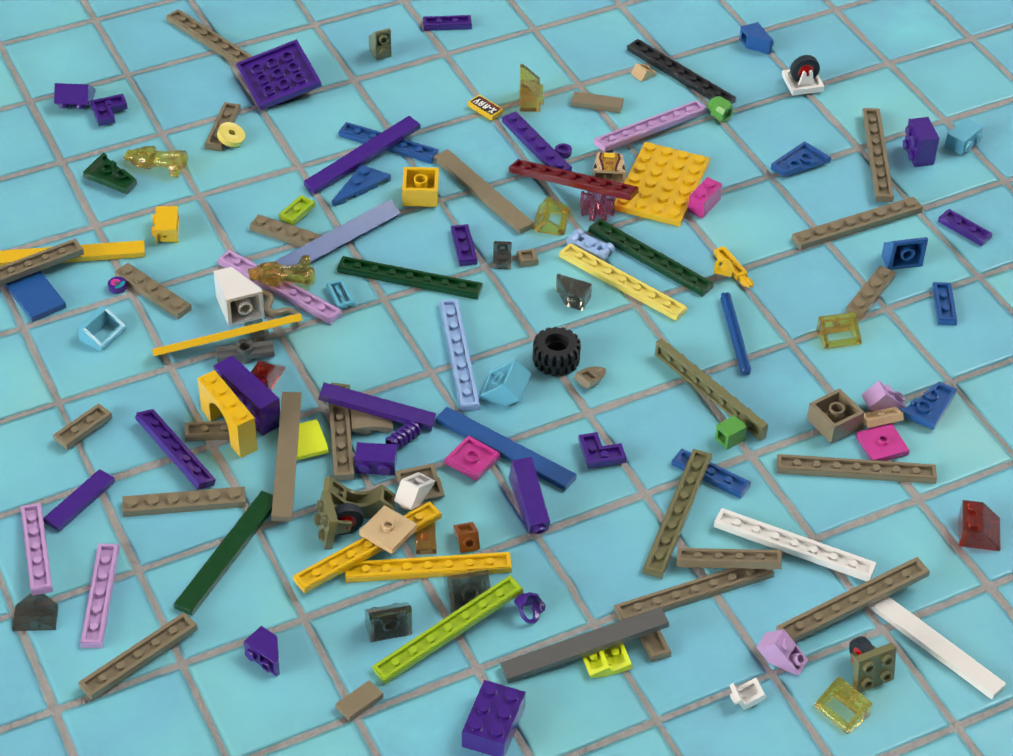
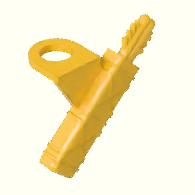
M725 246L714 249V255L717 258L714 274L734 277L737 281L740 280L742 286L747 288L753 287L752 279L747 277L748 272Z

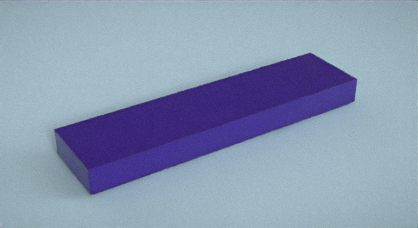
M99 469L43 518L44 523L60 532L115 483V478Z

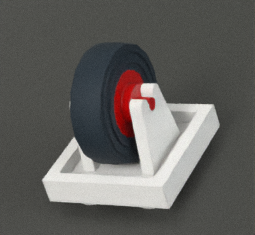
M811 55L800 56L792 62L789 70L782 71V77L792 96L824 92V84L818 75L820 65L815 57Z

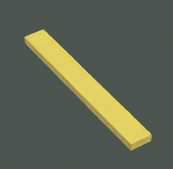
M571 243L559 252L560 258L675 321L687 312V306Z

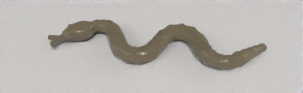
M262 290L263 297L267 298L264 304V311L268 316L277 317L286 314H299L298 311L290 307L276 310L271 309L274 301L273 294L267 290ZM300 321L296 322L298 327L301 326Z

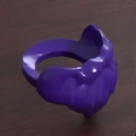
M522 593L514 600V603L519 608L522 619L529 624L536 623L540 613L544 612L546 608L545 603L537 593ZM531 605L533 610L532 619H528L525 616L523 606Z

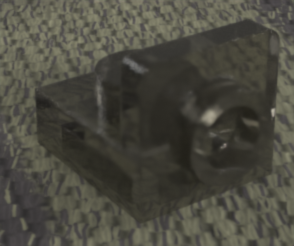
M494 241L493 269L511 270L512 242Z

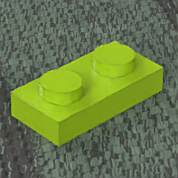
M300 195L279 213V219L294 226L315 208V201Z

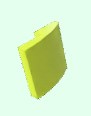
M317 419L300 423L297 460L329 453Z
M623 643L582 657L590 678L610 676L633 669Z

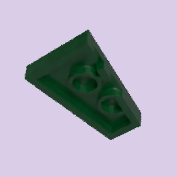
M104 152L83 171L84 178L124 194H128L137 185L136 178L125 169H120L117 163L109 160Z

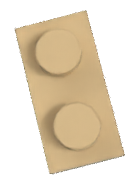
M890 407L864 413L862 424L867 428L890 423L896 424L898 421H903L904 416L903 412L896 407Z

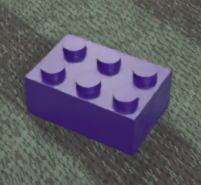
M484 680L462 730V747L491 756H505L525 709L526 692Z

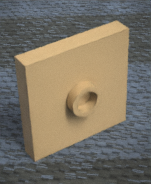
M384 505L359 530V535L393 554L417 530V524Z

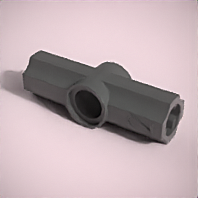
M241 339L236 345L216 347L217 363L232 355L241 364H249L254 358L275 356L273 340L252 343L249 339Z

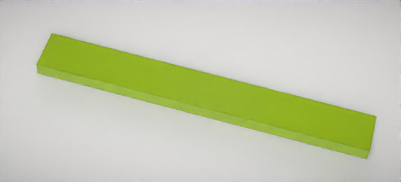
M509 575L373 665V671L384 684H387L515 599L519 594L521 595L523 588Z

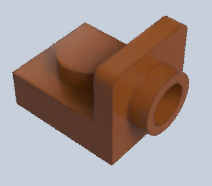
M473 522L453 525L460 553L480 549L478 530Z

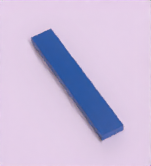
M345 122L338 133L340 137L364 144L382 132ZM406 139L401 140L386 150L430 164L434 161V156L439 154V149Z

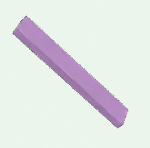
M41 503L20 506L31 595L53 592Z
M98 544L80 642L81 648H103L120 550L119 544Z

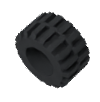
M549 327L545 331L541 330L533 341V361L535 367H538L540 372L544 371V374H552V376H564L565 373L570 374L571 371H575L580 362L581 341L576 333L573 334V331L570 329L566 330L564 327Z

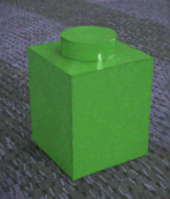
M734 415L716 425L714 438L728 450L745 440L747 427L743 421H740Z

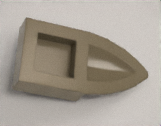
M596 366L588 367L576 372L573 379L579 382L582 387L589 389L599 384L606 373V369Z

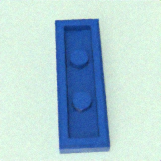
M933 282L932 291L938 325H957L951 283Z

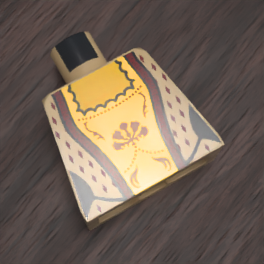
M614 150L597 153L592 176L624 183L626 168L622 154L615 153Z

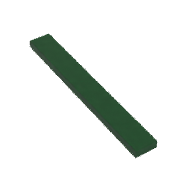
M598 219L589 227V233L607 243H612L614 247L702 297L714 287L712 281L602 219Z
M342 256L337 267L338 273L477 300L483 288V283L346 256Z
M264 491L258 494L175 601L174 609L191 616L194 615L272 513V494Z

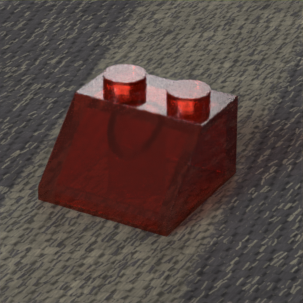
M962 500L958 515L959 546L1000 551V518L983 502Z

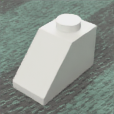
M419 472L403 478L394 501L406 510H412L420 506L433 487L435 480Z

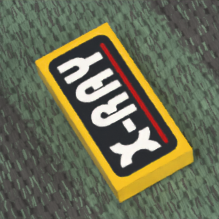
M480 94L468 101V107L490 121L503 114L501 107Z

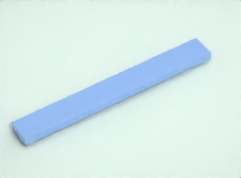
M458 299L440 300V310L460 411L480 410Z

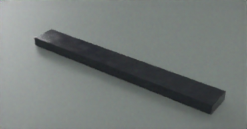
M637 39L627 45V51L707 99L711 100L716 96H721L731 104L736 102V97L643 41Z

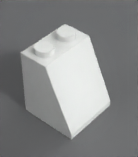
M233 267L214 271L216 298L229 327L265 318L263 291L260 287Z

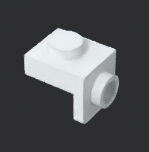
M757 678L739 687H736L734 683L729 685L732 693H730L732 701L735 705L739 704L743 710L767 699Z

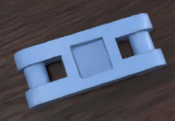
M579 228L566 239L567 244L571 243L603 261L608 258V254H612L615 251L612 243H604L585 234Z

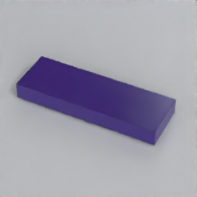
M471 15L423 17L424 31L472 29Z
M951 209L945 211L938 218L939 223L980 246H983L992 238L993 233Z
M468 224L450 226L459 266L477 265V256Z

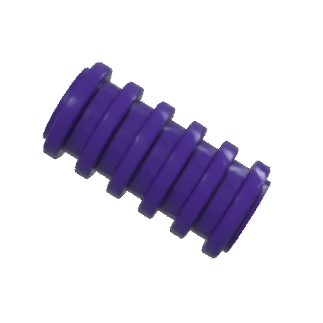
M409 421L399 430L386 437L385 443L397 444L398 451L421 435L420 427L416 422Z

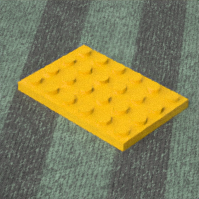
M644 142L624 184L637 186L639 193L630 201L616 198L613 210L680 227L688 211L689 196L700 185L710 164V158Z

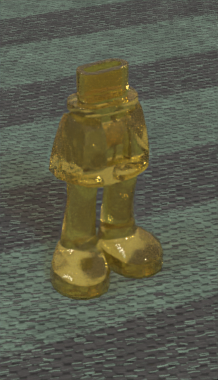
M145 146L140 149H128L124 155V160L130 161L131 164L144 169L165 167L168 168L171 177L179 178L181 167L187 165L188 155L185 150L157 151L156 146Z
M309 255L301 256L299 263L296 265H282L277 261H273L248 269L250 281L257 280L258 283L263 282V284L280 287L281 282L313 285L315 282L314 268L311 267Z

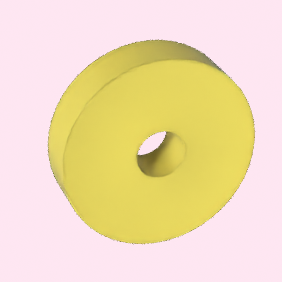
M225 122L220 125L217 137L221 143L228 147H239L245 139V132L239 125Z

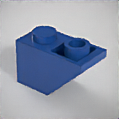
M758 22L741 26L739 40L747 49L766 54L772 53L774 41Z

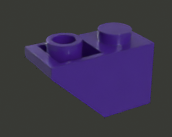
M261 625L244 641L245 656L250 661H255L261 665L266 672H271L277 677L280 674L278 638Z

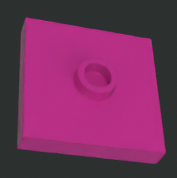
M892 423L856 433L857 440L870 460L888 461L909 455L910 450Z
M467 436L445 458V464L478 481L500 458V453Z

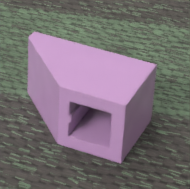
M880 381L876 382L861 395L868 408L872 411L896 407L900 410L903 407H907L904 403L905 398L899 391L895 392L889 384L885 385Z
M785 629L766 632L757 646V649L768 663L794 675H800L808 661L807 657Z

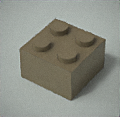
M839 388L809 403L807 420L830 443H833L861 429L865 412Z

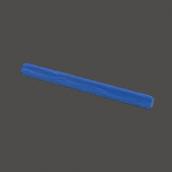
M723 292L720 299L740 372L742 375H749L751 373V366L731 294Z

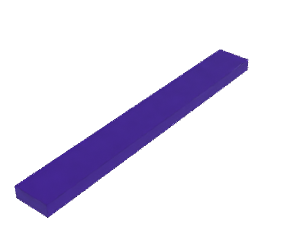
M411 116L404 118L304 180V186L314 194H317L421 128L420 123Z

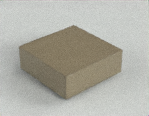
M535 249L517 251V258L521 268L538 265L539 260Z

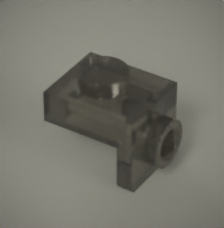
M257 319L245 322L244 327L261 323L263 320ZM268 329L246 334L247 339L254 340V342L265 341V337L270 336Z

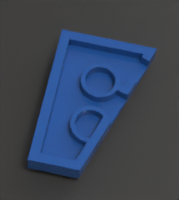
M804 141L773 162L771 170L786 177L830 163L831 157Z
M938 382L925 391L923 396L919 399L915 398L909 406L901 408L900 411L903 412L904 418L934 430L956 395L957 389Z

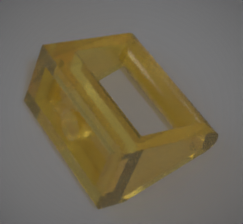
M547 196L538 207L533 229L539 233L564 235L570 208ZM550 213L562 214L560 225L549 220Z
M855 312L818 317L816 330L824 349L861 344ZM851 331L853 338L828 341L827 336L830 333Z
M838 677L816 701L814 707L848 734L870 716L873 703L844 679ZM835 697L856 715L847 723L825 704Z

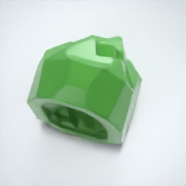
M716 96L709 100L708 109L711 111V115L724 123L731 118L733 106L728 100L721 96Z

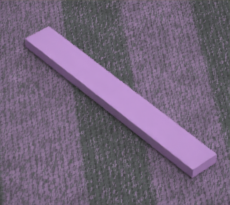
M695 100L594 138V144L603 152L706 114L708 108Z
M228 250L217 259L220 266L224 268L233 267L257 286L330 325L342 316L341 309L231 250Z

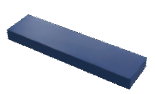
M681 449L673 458L671 465L684 471L691 453ZM711 462L703 481L740 499L751 484L750 481Z

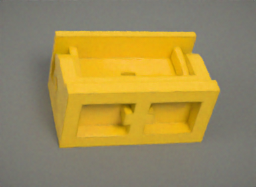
M156 206V214L152 216L153 225H155L152 226V237L156 238V244H158V239L161 242L178 243V206Z

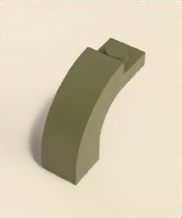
M331 475L324 480L323 491H330L334 505L344 503L358 505L363 512V518H372L384 505L394 510L396 495L383 484L369 491H354L345 487Z

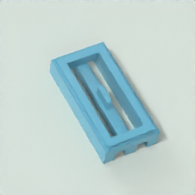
M344 279L326 283V289L335 307L339 309L344 308L345 310L348 309V306L355 308V301ZM338 285H341L348 301H345ZM332 286L334 287V289H335V291H336V293H337V295H338V297H339L341 303L339 302V300H338V298H337V296H336V294H335V292H334Z

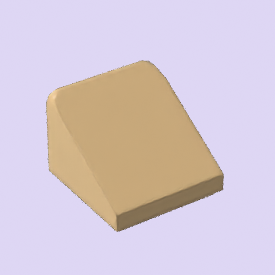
M636 63L631 72L641 82L657 74L648 65Z

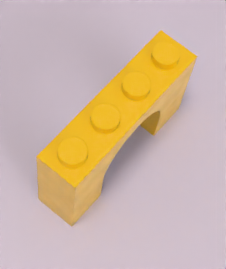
M215 370L198 377L201 411L210 421H215L224 416L229 429L230 446L240 458L257 451L254 416Z

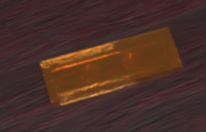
M422 502L418 507L424 505L427 502ZM435 522L415 533L416 554H437Z

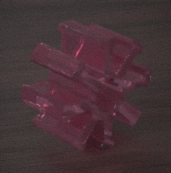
M582 191L580 194V214L583 217L589 214V221L594 222L596 215H599L603 221H607L608 214L614 215L615 199L608 195L591 191L585 193Z

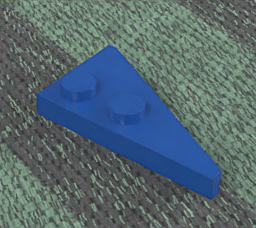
M361 165L334 197L332 206L336 207L345 203L346 199L353 195L356 198L367 193L369 190L377 188V184L380 182H390L391 174Z

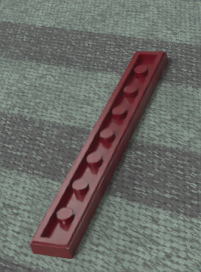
M517 159L509 166V173L629 201L639 193L637 186Z

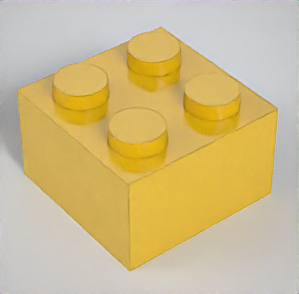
M404 167L402 206L438 207L439 168Z

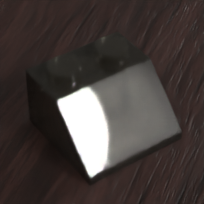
M484 567L443 574L446 597L451 614L490 589L488 569Z
M403 602L365 609V624L370 643L412 635L411 605Z

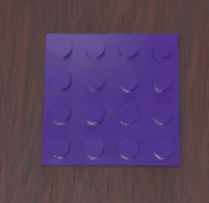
M297 39L236 63L237 69L260 111L322 86L318 75Z

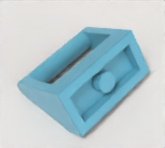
M103 305L77 326L79 340L99 351H102L127 329L126 325ZM106 324L115 327L101 342L94 337Z

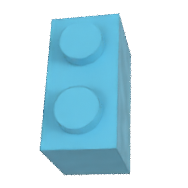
M968 118L964 119L947 133L945 147L963 155L982 140L983 126Z

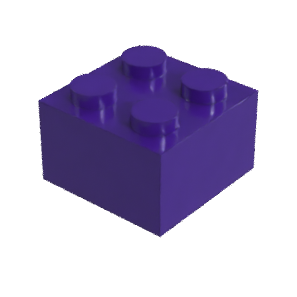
M929 117L909 119L908 126L905 128L906 136L903 140V148L907 151L909 160L912 161L914 167L934 165L940 139Z

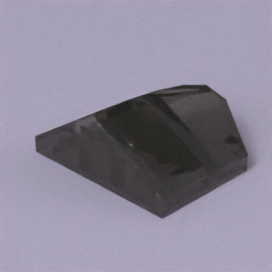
M30 593L15 605L12 630H56L58 604L45 594L32 596Z

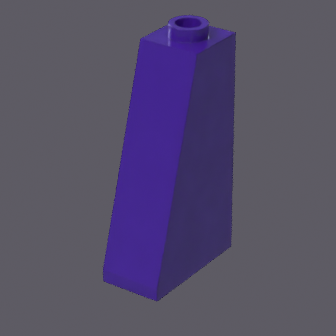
M528 457L512 460L508 478L528 534H542L548 530L550 519L533 459Z

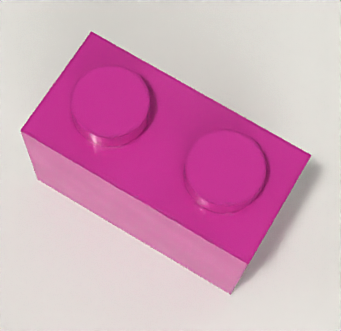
M707 177L689 196L688 212L704 218L721 200L722 183Z

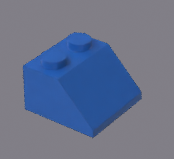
M928 238L884 242L881 256L886 267L890 270L923 266Z

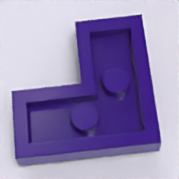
M123 94L90 101L98 126L115 123L113 112L128 109Z
M598 432L578 435V442L588 469L626 463L627 457L622 443L602 446Z

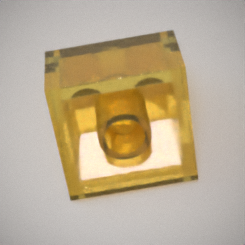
M520 64V112H540V105L544 104V95H540L543 94V84H540V77L524 64Z

